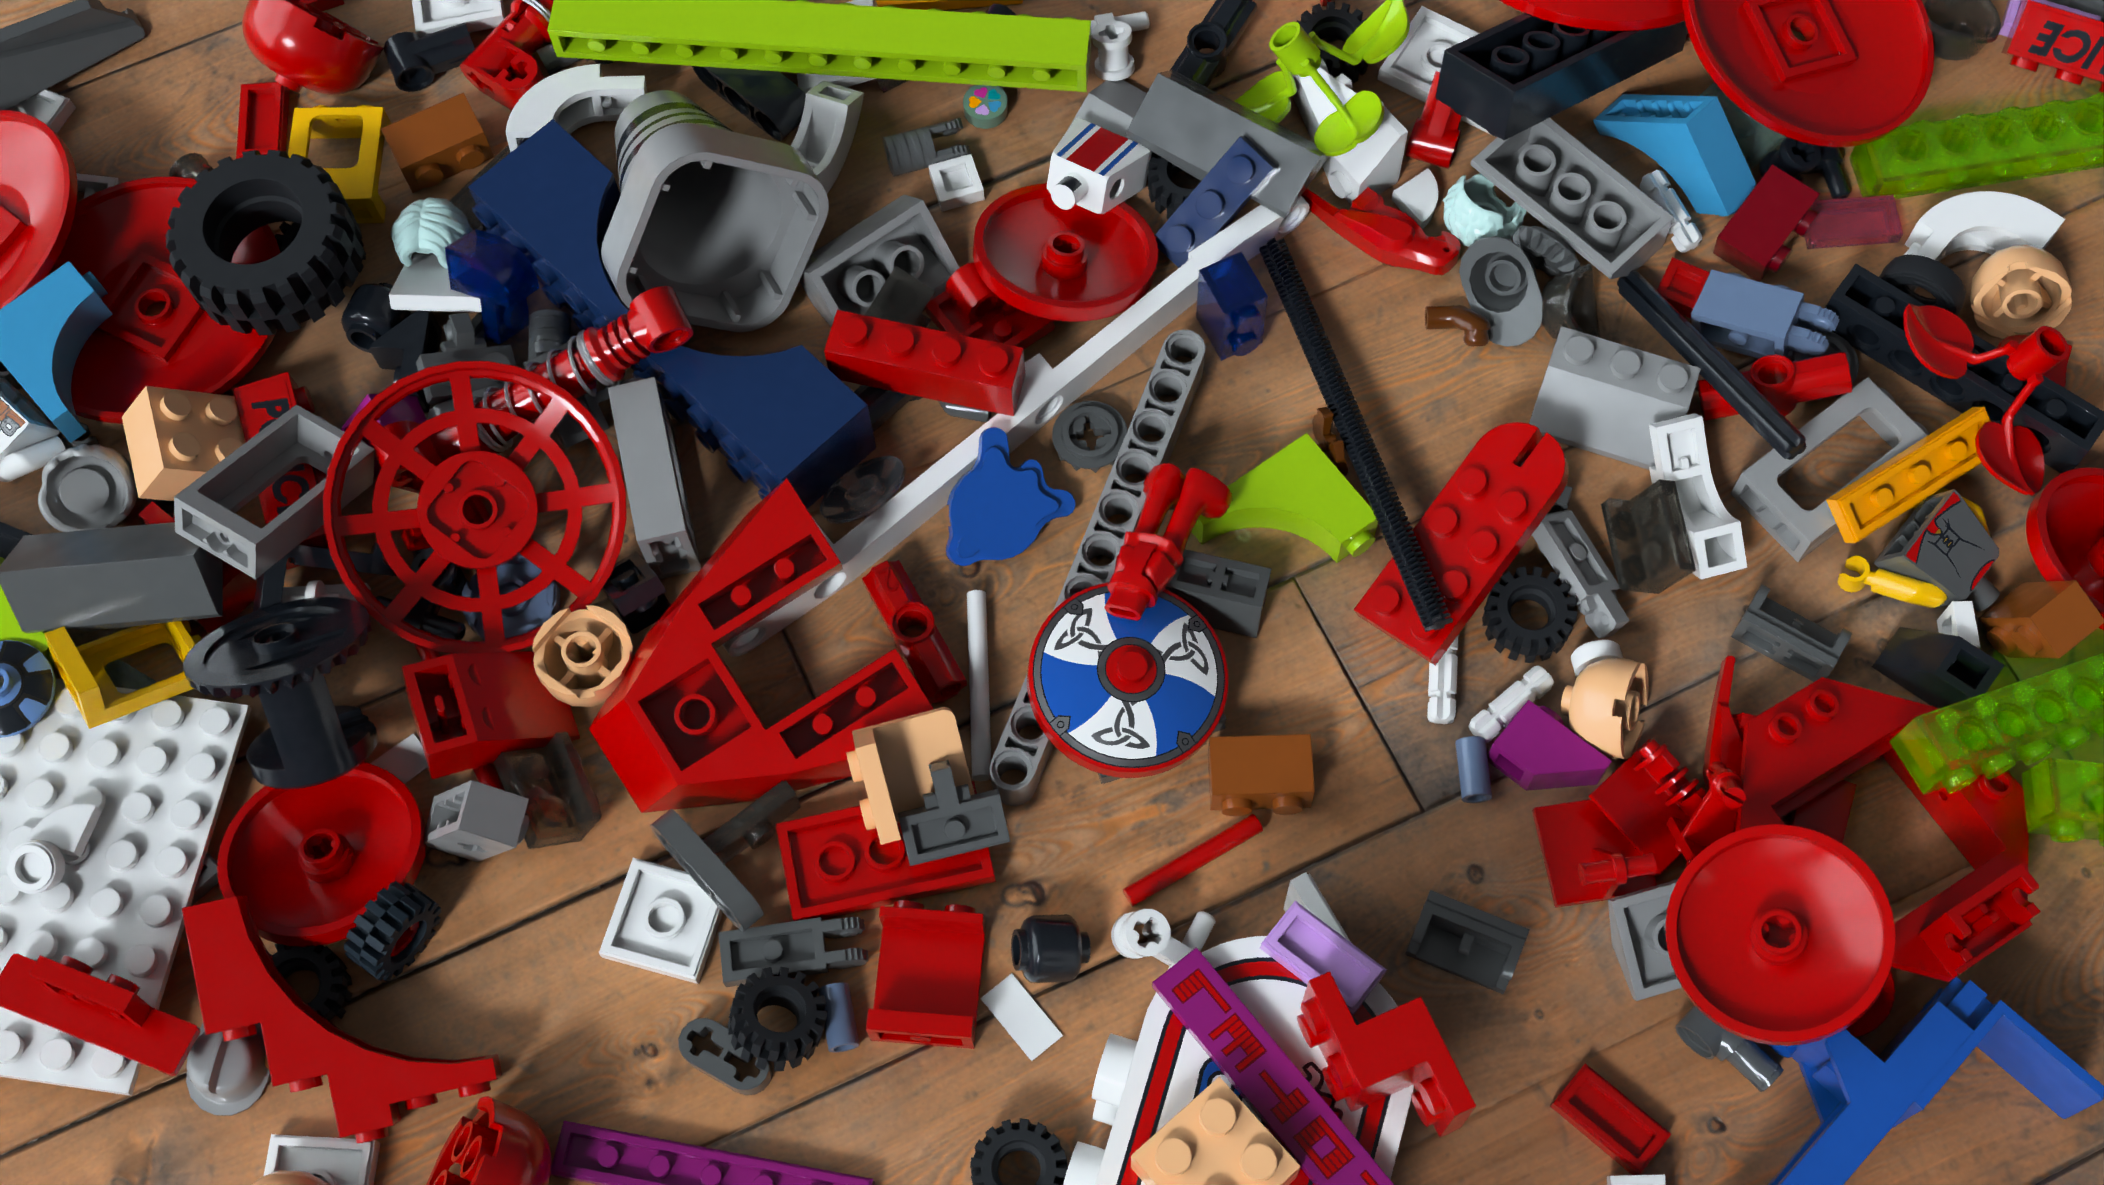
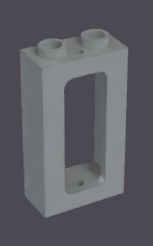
M631 378L623 381L620 385L607 387L636 540L646 563L657 574L659 579L701 570L673 425L656 378Z
M1869 377L1855 386L1851 393L1843 395L1799 429L1806 439L1807 447L1803 453L1798 454L1792 460L1783 458L1775 449H1772L1741 473L1730 493L1797 562L1801 561L1837 533L1839 528L1826 500L1813 510H1804L1778 485V477L1858 416L1893 449L1840 490L1929 435V432L1922 424L1913 421L1896 405L1894 398L1888 391L1879 388Z
M296 404L174 496L175 532L256 580L324 524L323 494L326 478L262 529L235 514V512L297 464L307 463L327 474L331 459L344 431ZM362 440L357 446L345 474L341 510L373 484L375 449L368 446Z

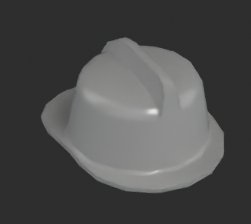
M202 1023L200 1034L187 1056L186 1084L190 1097L202 1110L216 1116H233L249 1109L262 1096L269 1081L270 1071L266 1068L264 1062L266 1050L260 1023L255 1024L256 1035L225 1042L222 1032L205 1035Z

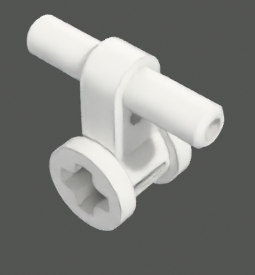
M1111 12L1095 15L1094 20H1091V39L1094 46L1098 48L1099 56L1095 60V73L1099 78L1108 81H1119L1133 74L1135 70L1134 58L1129 54L1128 45L1132 41L1133 31L1149 28L1150 22L1147 12L1113 16Z
M1141 909L1120 916L1112 927L1111 939L1115 949L1122 956L1130 959L1153 956L1168 965V969H1170L1196 947L1199 951L1202 950L1216 921L1207 912H1197L1181 943L1171 937L1170 925L1163 914L1154 909ZM1143 924L1142 934L1148 940L1145 943L1138 944L1140 935L1133 929L1134 926Z

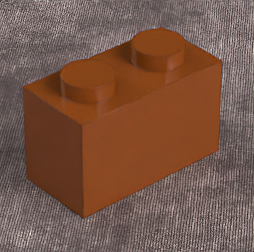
M464 92L381 128L412 193L436 186L446 178L465 170L474 169L483 162L494 158L485 133Z
M2076 580L2023 582L1979 617L1988 630L1986 634L1987 639L1993 648L2010 658H2061L2104 623V618Z
M1311 734L1209 737L1210 810H1222V814L1227 816H1244L1252 813V809H1273L1275 814L1293 815L1302 812L1303 808H1311L1315 793Z

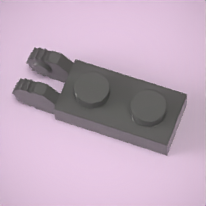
M821 917L751 927L744 932L740 931V929L718 932L723 983L726 987L739 986L741 983L745 985L749 975L755 973L760 979L762 969L768 967L772 968L773 976L779 975L780 967L789 968L788 977L794 978L798 971L807 976L828 973V969L840 970L865 965L869 961L867 950L848 948L826 952L825 938L837 939L862 934L865 930L864 919L846 917L822 921Z

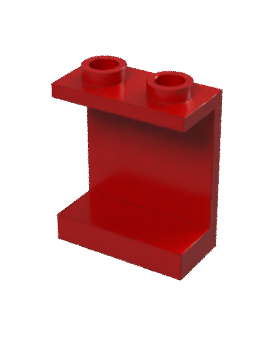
M908 900L895 901L893 907L880 906L879 918L883 928L873 1009L868 1008L866 1031L870 1040L974 1049L986 933L984 914L975 913V908L960 904L946 905L944 911L924 909L923 904Z

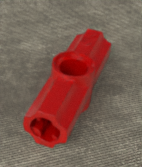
M1845 352L1794 362L1782 355H1767L1755 361L1749 371L1740 372L1784 416L1791 413L1799 402L1852 392V379ZM1705 379L1697 381L1700 405L1705 421L1739 414Z
M886 560L872 567L871 571L862 578V582L890 631L896 650L906 660L925 696L931 704L935 702L943 703L956 696L962 688L967 686V680L936 627L932 611L922 602L899 560ZM913 625L926 628L925 632L918 637L912 638L903 635L904 630Z

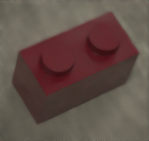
M1772 164L1718 235L1713 253L1756 281L1761 282L1769 270L1777 273L1782 268L1792 252V249L1787 246L1795 235L1798 234L1804 237L1816 222L1820 213L1814 209L1820 193Z

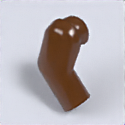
M1462 305L1426 306L1425 308L1426 330H1464L1463 341L1467 346H1485L1489 342L1488 330L1491 329L1490 323L1486 317Z

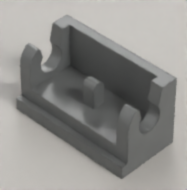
M1185 549L1183 554L1184 561L1176 570L1177 573L1165 589L1180 596L1195 607L1206 618L1212 628L1257 638L1272 569Z
M1761 585L1731 637L1813 682L1821 677L1827 678L1837 664L1852 632L1844 628L1838 635L1767 598L1771 589Z
M1430 890L1405 955L1504 994L1508 982L1513 976L1530 929Z

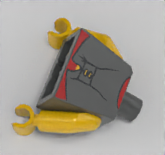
M1942 488L1912 507L1916 509L1875 560L1874 564L1879 568L1876 572L1870 570L1866 559L1861 556H1852L1846 560L1845 568L1856 571L1861 576L1852 577L1841 573L1837 580L1841 589L1851 593L1858 592L1866 585H1869L1874 593L1928 608H1938L1950 605L1952 601L1966 600L1973 602V608L1976 611H1982L1991 606L2000 595V591L1984 576L1999 557V548L1990 536L1983 509L1978 504L1962 497L1955 489Z

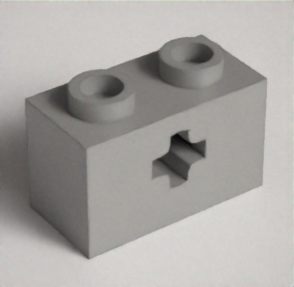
M470 780L434 796L425 828L424 844L427 847L475 862L512 850L522 842L526 835L529 817L525 815L529 799Z

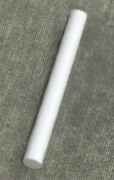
M972 590L967 593L972 779L975 781H987L991 779L989 771L991 764L986 592Z

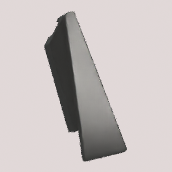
M75 0L1 28L0 110H8L145 37L144 29L133 10L126 8L125 11L118 12L105 8L100 0Z

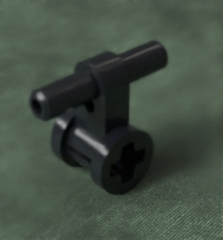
M1786 137L1781 142L1779 150L1769 152L1760 161L1759 170L1762 177L1772 164L1799 180L1801 174L1822 172L1833 200H1844L1851 193L1840 166L1843 163V158L1838 147L1817 146Z
M433 548L424 549L416 555L411 565V569L415 573L433 553ZM450 563L432 586L450 594L462 596V590L467 579L457 565ZM380 595L376 597L385 607L392 602V599ZM423 597L403 619L417 629L443 638L462 640L466 633V627L463 623L437 615L441 606Z

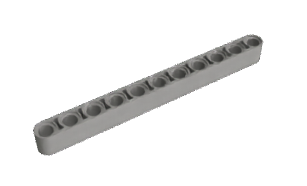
M1182 329L1174 331L1168 335L1163 343L1054 610L1077 592L1091 586L1109 582L1114 574L1116 558L1120 548L1123 546L1125 533L1129 531L1134 532L1146 499V495L1143 492L1145 480L1132 483L1124 478L1131 474H1140L1146 478L1148 472L1154 466L1169 462L1203 377L1206 347L1200 335L1192 330ZM1187 356L1193 360L1183 363L1178 362L1175 358ZM1162 395H1172L1177 400L1163 402L1158 398ZM1155 434L1162 439L1156 442H1147L1141 437ZM1116 514L1129 518L1123 524H1113L1107 519ZM1104 555L1110 557L1113 561L1105 566H1097L1091 563L1090 560L1095 556ZM1027 675L992 757L989 769L992 789H998L1001 802L1010 806L1023 805L1032 798L1054 747L1044 733L1039 738L1033 740L1024 739L1019 735L1021 729L1026 726H1039L1029 701ZM1012 769L1020 770L1026 774L1025 779L1015 785L1006 784L1000 778L1003 773Z

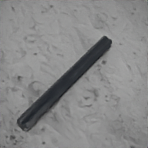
M1632 270L1628 276L1618 279L1619 293L1690 365L1701 369L1699 374L1783 458L1792 460L1798 454L1804 452L1807 447L1805 436L1639 272Z

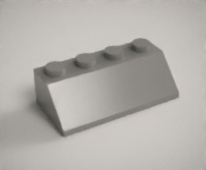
M1551 118L1506 140L1497 137L1471 160L1470 165L1554 234L1568 243L1577 253L1609 279L1628 276L1630 271H1637L1663 247L1674 220V216Z

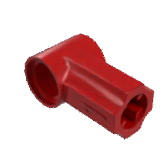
M1436 71L1421 118L1418 117L1412 129L1405 156L1449 169L1461 136L1459 126L1463 116L1457 114L1452 108L1435 98L1440 72Z

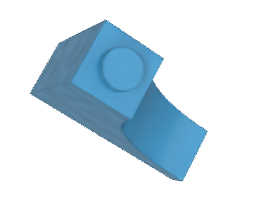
M1622 94L1593 119L1599 135L1627 142L1655 160L1680 186L1696 213L1718 215L1721 217L1732 215L1737 212L1757 185L1717 96Z
M68 261L0 309V361L52 423L72 443L87 432L80 423L72 402L71 381L74 366L88 338L113 314L101 299L108 292L90 271L82 276Z

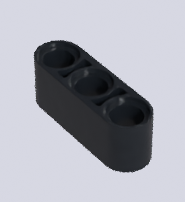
M692 66L698 78L709 89L772 138L781 141L800 124L806 94L779 71Z

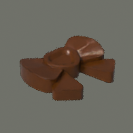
M1327 407L1318 408L1317 414L1313 418V434L1319 443L1317 445L1345 477L1348 474V467L1344 455L1343 440H1337L1336 435L1331 432L1333 413Z

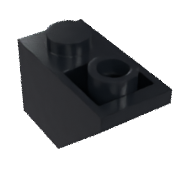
M1899 627L1872 668L1929 705L1960 713L1965 718L1980 703L2005 665L1960 636Z

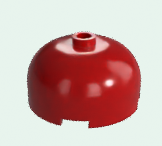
M249 0L244 11L242 28L248 48L263 65L277 73L274 79L276 82L298 93L302 87L328 95L344 94L357 89L369 78L384 49L378 45L377 41L327 12L324 13L307 3L299 2V0Z
M482 1097L478 1101L477 1109H480L477 1115L473 1119L462 1116L451 1132L426 1184L549 1185L552 1168L549 1142L540 1125L530 1115L494 1098ZM454 1163L461 1165L460 1175L449 1171Z

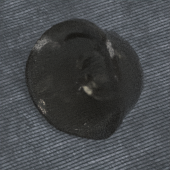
M1927 0L1924 4L1929 18L1927 24L1933 35L1934 55L1936 57L1951 61L1969 59L1977 55L1986 44L1995 41L1999 35L2001 28L1999 14L1990 0Z
M1584 264L1577 271L1559 275L1548 281L1542 291V324L1550 336L1557 339L1560 328L1563 326L1601 338L1596 308L1593 265Z

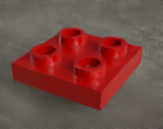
M974 262L967 263L957 269L946 282V291L925 303L926 314L940 331L1022 347L1024 349L1054 330V320L1028 314L1011 306L995 295L982 281Z

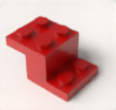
M1330 971L1308 981L1300 1007L1303 1014L1297 1016V1021L1309 1047L1319 1046L1328 1064V1067L1323 1068L1322 1072L1325 1082L1336 1101L1345 1099L1350 1112H1353L1414 1085L1417 1092L1411 1094L1412 1102L1419 1118L1426 1127L1433 1124L1439 1137H1443L1463 1126L1476 1108V1104L1421 996L1356 1025Z

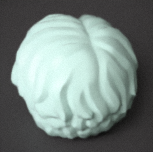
M1476 174L1466 180L1465 175L1461 176L1448 190L1447 196L1442 200L1444 202L1445 226L1451 231V234L1457 237L1463 246L1467 247L1481 238L1492 236L1512 240V236L1522 226L1527 213L1516 202L1511 207H1508L1497 197L1494 184L1482 174Z
M428 197L425 200L419 199L414 201L401 211L391 228V238L400 262L405 266L412 265L411 256L414 252L435 254L439 264L447 269H450L452 266H458L462 263L466 251L470 248V244L474 243L476 239L464 213L454 206L452 202L442 198Z

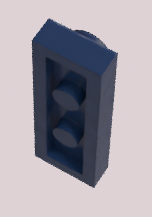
M1240 136L1155 234L1158 249L1180 268L1188 261L1189 252L1225 229L1278 167L1245 136Z

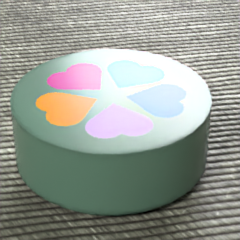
M974 85L968 89L963 98L964 115L967 121L973 126L982 129L994 128L1000 125L1008 114V101L1004 90L999 86Z

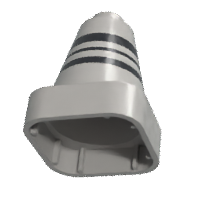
M659 90L639 96L622 111L615 126L614 138L620 198L601 248L603 264L622 302L629 308L633 299L641 293L659 286H670L675 290L684 312L692 325L732 332H749L767 326L776 320L789 305L821 233L829 210L826 190L805 157L794 147L776 141L736 133L691 99L675 91Z

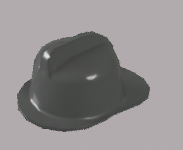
M1497 236L1481 238L1468 247L1461 258L1459 269L1461 283L1470 308L1488 319L1491 329L1488 330V336L1491 342L1505 347L1522 345L1533 338L1539 330L1545 312L1543 296L1536 278L1534 263L1529 255L1510 239Z

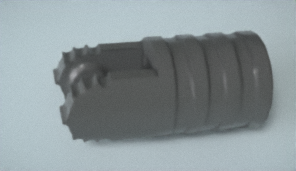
M961 118L883 137L884 150L893 177L928 168V165L971 154L969 146H966V144L935 151L932 139L950 136L963 129Z
M544 309L533 312L529 316L528 360L569 342L571 338V317L568 314L558 310Z

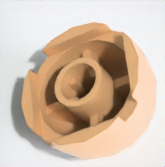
M2031 245L2011 246L1995 252L1984 260L1972 278L1970 303L1977 325L1989 335L2004 339L2008 336L2016 335L2014 332L2028 333L2036 331L2041 326L2055 328L2061 324L2071 310L2072 288L2061 261L2052 254Z
M586 605L587 609L571 612L570 608L558 611L544 622L533 640L532 650L534 652L533 665L540 682L557 700L571 706L592 707L604 703L612 694L629 668L635 652L626 625L613 612L599 606Z
M1606 658L1589 664L1579 673L1574 686L1567 685L1564 689L1561 700V712L1563 715L1569 716L1570 730L1607 758L1628 759L1638 747L1644 727V722L1638 721L1640 705L1647 706L1649 677L1647 666L1645 663L1635 662L1631 659Z

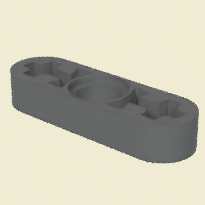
M673 809L668 810L650 825L653 833L664 848L740 931H746L764 916L763 910L751 893Z

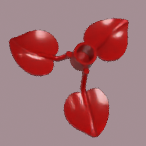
M1909 303L1904 310L1905 335L1916 358L1931 372L1944 378L1959 379L1966 374L1967 363L1977 365L2008 355L2006 365L2011 375L2021 381L2027 380L2024 388L2003 415L2001 424L1988 422L1979 428L1975 438V446L1981 463L1991 475L2019 493L2030 496L2035 495L2041 489L2044 479L2045 462L2043 450L2034 433L2024 426H2013V419L2035 387L2044 381L2043 376L2065 388L2067 364L2072 345L2067 344L2063 335L2056 329L2049 326H2041L2029 336H2008L1999 342L1996 349L1975 354L1972 353L1974 339L1971 331L1960 317L1937 306H1916Z

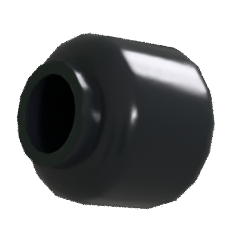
M388 283L363 284L352 295L343 312L341 323L346 332L347 339L358 349L371 353L369 347L375 340L411 315V310L391 309L389 293L393 285Z
M1070 915L1030 916L1023 921L1020 929H1015L1012 933L1011 956L1014 969L1022 971L1024 977L1030 983L1072 981L1077 977L1081 964L1089 962L1091 952L1089 935L1087 932H1080L1076 920Z

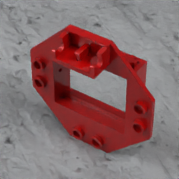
M1821 677L1752 718L1744 725L1740 778L1743 783L1742 790L1746 794V800L1739 799L1743 805L1737 808L1734 830L1738 831L1744 828L1768 824L1786 825L1781 818L1882 756L1975 869L1894 923L1896 942L1892 967L1950 982L2032 926L2033 924L2030 919L2041 912L2033 902L2028 901V894L2039 889V884L2028 872L2029 795L1960 713Z

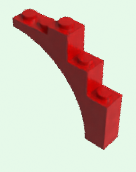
M247 895L234 896L182 908L205 1035L222 1032L224 1042L256 1035L255 1024L260 1023L272 1086L289 1083L290 1093L323 1085L322 1075L327 1074L339 1138L355 1135L356 1143L358 1144L389 1136L387 1127L393 1126L401 1120L398 1102L404 1101L406 1110L437 1103V1093L458 1089L459 1097L490 1091V1081L496 1080L502 1075L498 1054L464 1059L414 1057L373 1046L337 1028L305 1003L278 971L258 934Z

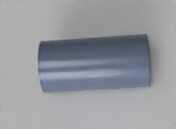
M1468 736L1456 740L1455 746L1462 801L1466 803H1481L1492 799L1485 738Z
M840 982L820 987L818 990L819 996L824 995L826 1000L824 1011H827V1019L824 1028L828 1051L836 1053L857 1048L859 1046V1039L849 984Z

